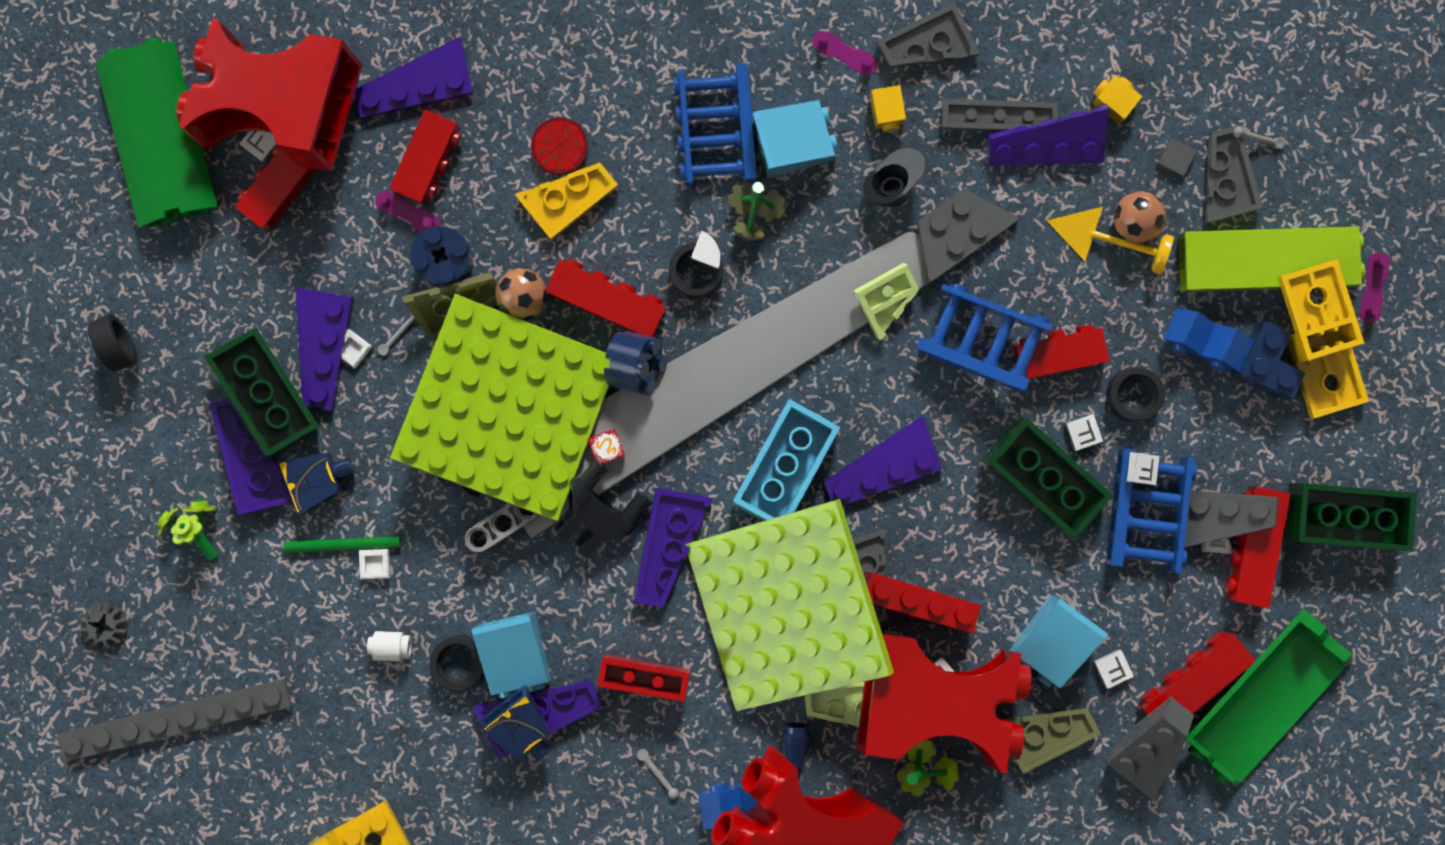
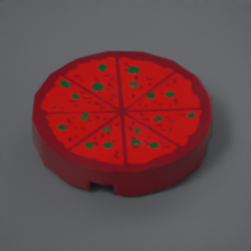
M563 117L550 118L541 123L533 133L531 140L532 156L539 167L547 173L559 176L566 175L579 169L587 158L589 149L587 136L581 126L571 119Z

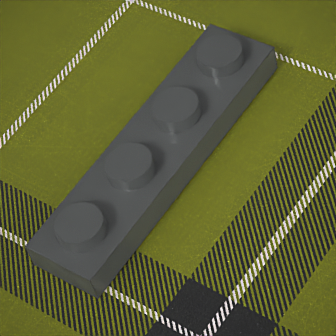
M943 99L941 130L1001 132L1024 125L1030 127L1042 124L1041 121L1053 118L1057 120L1058 102Z

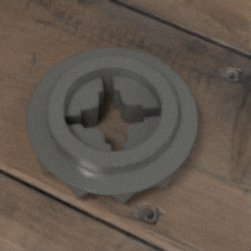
M96 604L86 609V613L80 619V633L83 634L85 643L90 644L95 649L113 648L121 643L126 636L128 628L126 616L114 604ZM105 618V624L114 630L103 631L102 635H100V628L96 627L93 623L102 622Z

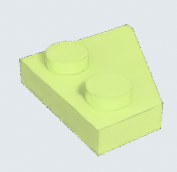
M902 263L853 291L876 338L881 340L886 335V329L895 318H899L904 311L905 305L913 299L919 288L908 265Z

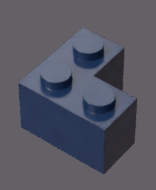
M1264 321L1255 324L1249 336L1255 342L1241 372L1233 371L1231 376L1284 401L1294 399L1305 376V372L1280 361L1291 333Z

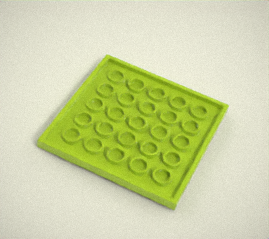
M455 294L390 459L558 521L570 490V480L575 477L588 438L609 387L605 381L604 368L609 369L610 359L605 358L606 352Z
M840 499L685 544V546L690 548L688 551L689 560L736 711L878 679L894 673Z

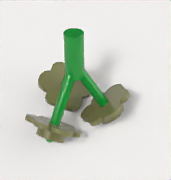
M749 182L734 185L732 193L727 199L728 204L731 207H735L737 214L745 212L750 215L748 221L736 222L733 232L747 241L763 239L765 228L758 226L754 222L756 213L759 217L765 218L769 223L773 222L775 218L781 219L786 212L784 205L787 200L785 197L780 196L779 191L772 189L766 196L763 195L764 186L760 182H756L753 185Z

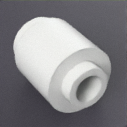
M375 631L373 637L368 638L367 653L372 654V659L375 661L402 662L403 659L410 658L412 649L411 635H404V632Z

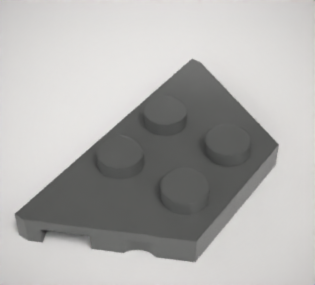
M962 189L918 220L916 226L922 244L921 252L922 258L925 260L927 282L931 284L1014 225L1019 220L1018 217L966 189Z

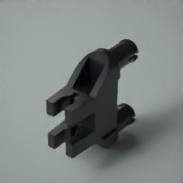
M598 458L594 459L580 477L576 476L570 480L569 509L554 526L558 531L557 534L565 541H568L582 524L587 527L575 541L576 545L579 546L578 550L587 557L604 540L620 538L631 534L637 528L636 521L653 504L648 497L642 496L643 493L638 491L636 496L623 510H617L596 494L593 488L610 471L603 462L600 463Z

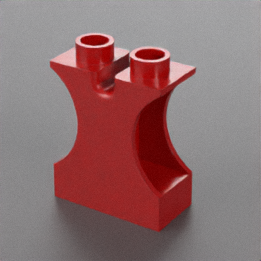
M212 18L207 37L200 38L195 45L193 62L198 72L209 74L213 79L206 84L194 82L191 85L190 91H185L181 94L176 108L179 128L206 150L212 149L221 140L244 131L267 132L273 134L276 145L300 167L332 172L363 67L361 61L342 39L309 34L297 45L282 52L273 54L250 53L244 51L242 43L218 19Z
M882 633L894 673L890 676L864 682L856 749L864 755L900 760L912 747L926 739L946 735L957 736L969 740L980 751L988 766L1000 773H1007L1008 759L1019 760L1024 745V728L1022 724L1012 723L1007 719L997 717L995 709L1000 703L1014 704L1015 700L1025 701L1028 698L1031 687V668L1029 665L1020 664L1021 653L1001 649L993 659L978 668L962 672L945 671L931 662L922 652L916 639L902 635Z
M769 745L762 759L756 758L748 765L742 778L743 791L750 794L757 801L756 805L747 811L736 806L732 811L723 812L713 826L711 841L712 845H891L904 822L878 800L853 787L828 797L803 795L798 780V768L775 747Z

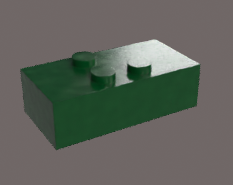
M256 327L203 356L204 364L266 461L318 431L319 425Z
M1018 417L981 460L1060 532L1072 539H1076L1113 497L1104 486L1028 418Z
M1289 483L1288 493H1291L1286 518L1285 541L1413 552L1417 493L1309 483Z

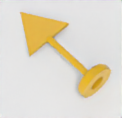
M1103 207L1047 220L1084 261H1086L1092 240L1095 238L1153 255L1151 269L1153 273L1162 275L1174 240V236L1163 235L1157 249L1097 232L1095 230Z

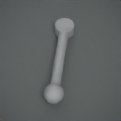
M1237 126L1233 130V134L1237 138L1244 136L1272 144L1274 149H1282L1285 145L1283 138H1268L1245 131L1241 126Z
M412 314L386 344H381L378 347L380 355H387L390 352L389 348L416 320Z
M640 749L637 753L638 759L645 761L667 789L669 798L677 799L679 791L676 788H672L650 760L648 751Z

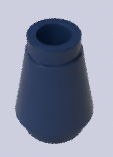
M788 722L785 725V729L782 730L785 757L799 768L803 766L811 732L809 731V725L805 723Z

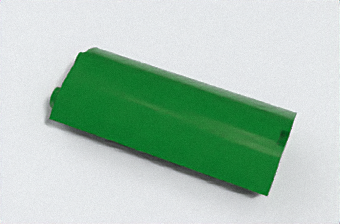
M151 38L146 40L145 44L126 49H110L105 52V57L95 62L138 228L166 226L177 218L203 216L217 208L203 149L179 128L176 108L179 97L183 92L187 91L175 42H162L161 38Z
M1303 609L1190 732L1186 738L1190 745L1187 751L1200 762L1204 759L1216 770L1213 776L1224 786L1227 787L1231 784L1237 789L1353 661V654L1330 637L1327 627Z

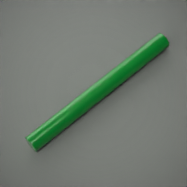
M401 536L286 541L283 544L284 553L401 548Z

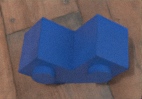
M1177 308L1163 337L1165 341L1173 345L1171 349L1174 352L1184 356L1190 354L1210 363V367L1223 373H1227L1228 370L1241 372L1255 342L1239 329L1215 324L1199 312Z
M715 783L709 785L708 791L698 793L703 829H713L716 820L723 812L732 811L736 806L746 811L751 810L757 801L750 794L743 791L742 784L727 786L726 783Z

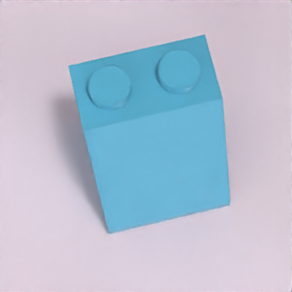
M819 100L753 112V131L767 179L834 160V152L838 151V146L834 134L829 135L826 126L830 124L827 108H821Z
M1049 595L1009 650L1021 653L1020 664L1029 665L1037 671L1038 674L1035 678L1050 688L1054 684L1061 688L1105 640L1108 633L1062 599Z
M536 611L479 624L471 629L491 695L499 694L500 698L510 697L517 689L524 685L528 688L529 692L545 688V683L551 680Z

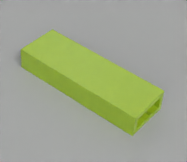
M1360 226L1190 231L1178 235L1180 293L1281 290L1278 277L1338 259L1347 288L1362 285V280L1365 277V266L1361 263L1364 238L1360 234Z

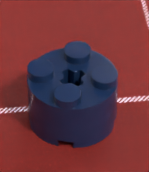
M443 226L429 227L415 239L411 248V265L415 272L429 284L439 287L464 280L471 273L474 262L473 253L469 243L457 231ZM445 253L448 256L447 261H439L437 259L438 254Z
M631 331L616 333L606 352L605 358L610 359L609 369L604 368V377L610 387L638 394L652 395L659 373L663 372L667 366V356L662 355L660 339Z

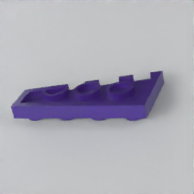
M224 399L209 403L237 516L293 503L284 478L273 459L271 458L266 461L229 401Z

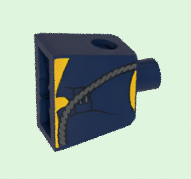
M319 453L278 462L297 514L308 513L345 491L341 478L355 473L349 458L334 463L331 453Z
M525 685L480 719L482 731L515 758H520L527 751H530L537 760H540L550 751V747L543 740L550 733L548 723Z

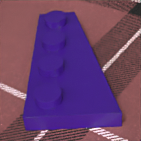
M461 37L356 88L355 91L361 119L474 94Z
M1106 104L1098 106L1096 110L1084 113L1083 111L1071 113L1069 117L1057 120L1053 118L1041 121L1042 124L1030 127L1024 125L989 134L988 165L1104 163L1109 107Z
M295 287L302 400L306 407L334 411L343 364L342 353L345 352V337L350 326L354 298Z
M923 415L826 479L823 483L830 501L840 499L843 506L942 470Z
M655 487L633 602L657 607L664 606L682 562L690 549L685 544L693 541L713 498Z
M591 679L531 693L548 723L550 733L604 706ZM506 699L474 706L473 709L480 723L481 718ZM487 736L498 759L510 754Z

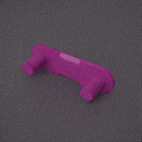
M819 31L813 36L812 44L814 48L830 58L835 57L848 64L849 68L863 75H872L877 70L878 62L871 54L859 48L856 50L841 42L842 39L827 31Z
M382 191L375 198V205L380 211L411 224L412 228L421 233L429 227L441 226L437 216L422 208L419 210L404 202L405 199L390 191Z
M1379 252L1372 254L1367 264L1366 288L1364 295H1362L1359 310L1361 319L1366 323L1376 322L1382 312L1383 298L1381 297L1384 281H1387L1390 258Z

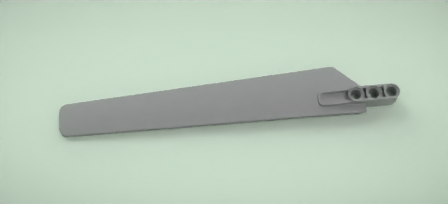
M907 232L667 363L666 369L659 373L652 395L638 394L620 389L605 397L590 437L615 428L625 456L605 463L610 471L593 488L594 492L598 495L604 493L869 323L853 290L902 263L908 265L919 290L929 284L926 279L927 270L925 260L922 258V244L918 234ZM587 442L575 477H580L595 459L589 442ZM569 492L559 519L569 509ZM508 504L470 528L465 535V543L471 551L485 552L523 527L532 539L558 521L536 513L526 516L522 512V508ZM503 515H507L512 521L511 528L506 532L501 531L497 526L498 519ZM477 531L484 532L487 537L486 544L481 548L473 543V536Z

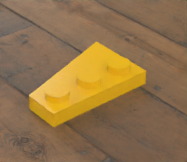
M597 163L567 174V176L552 182L548 181L536 188L514 195L547 236L553 240L619 186L602 164Z

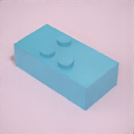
M789 399L731 504L762 521L795 512L840 427Z

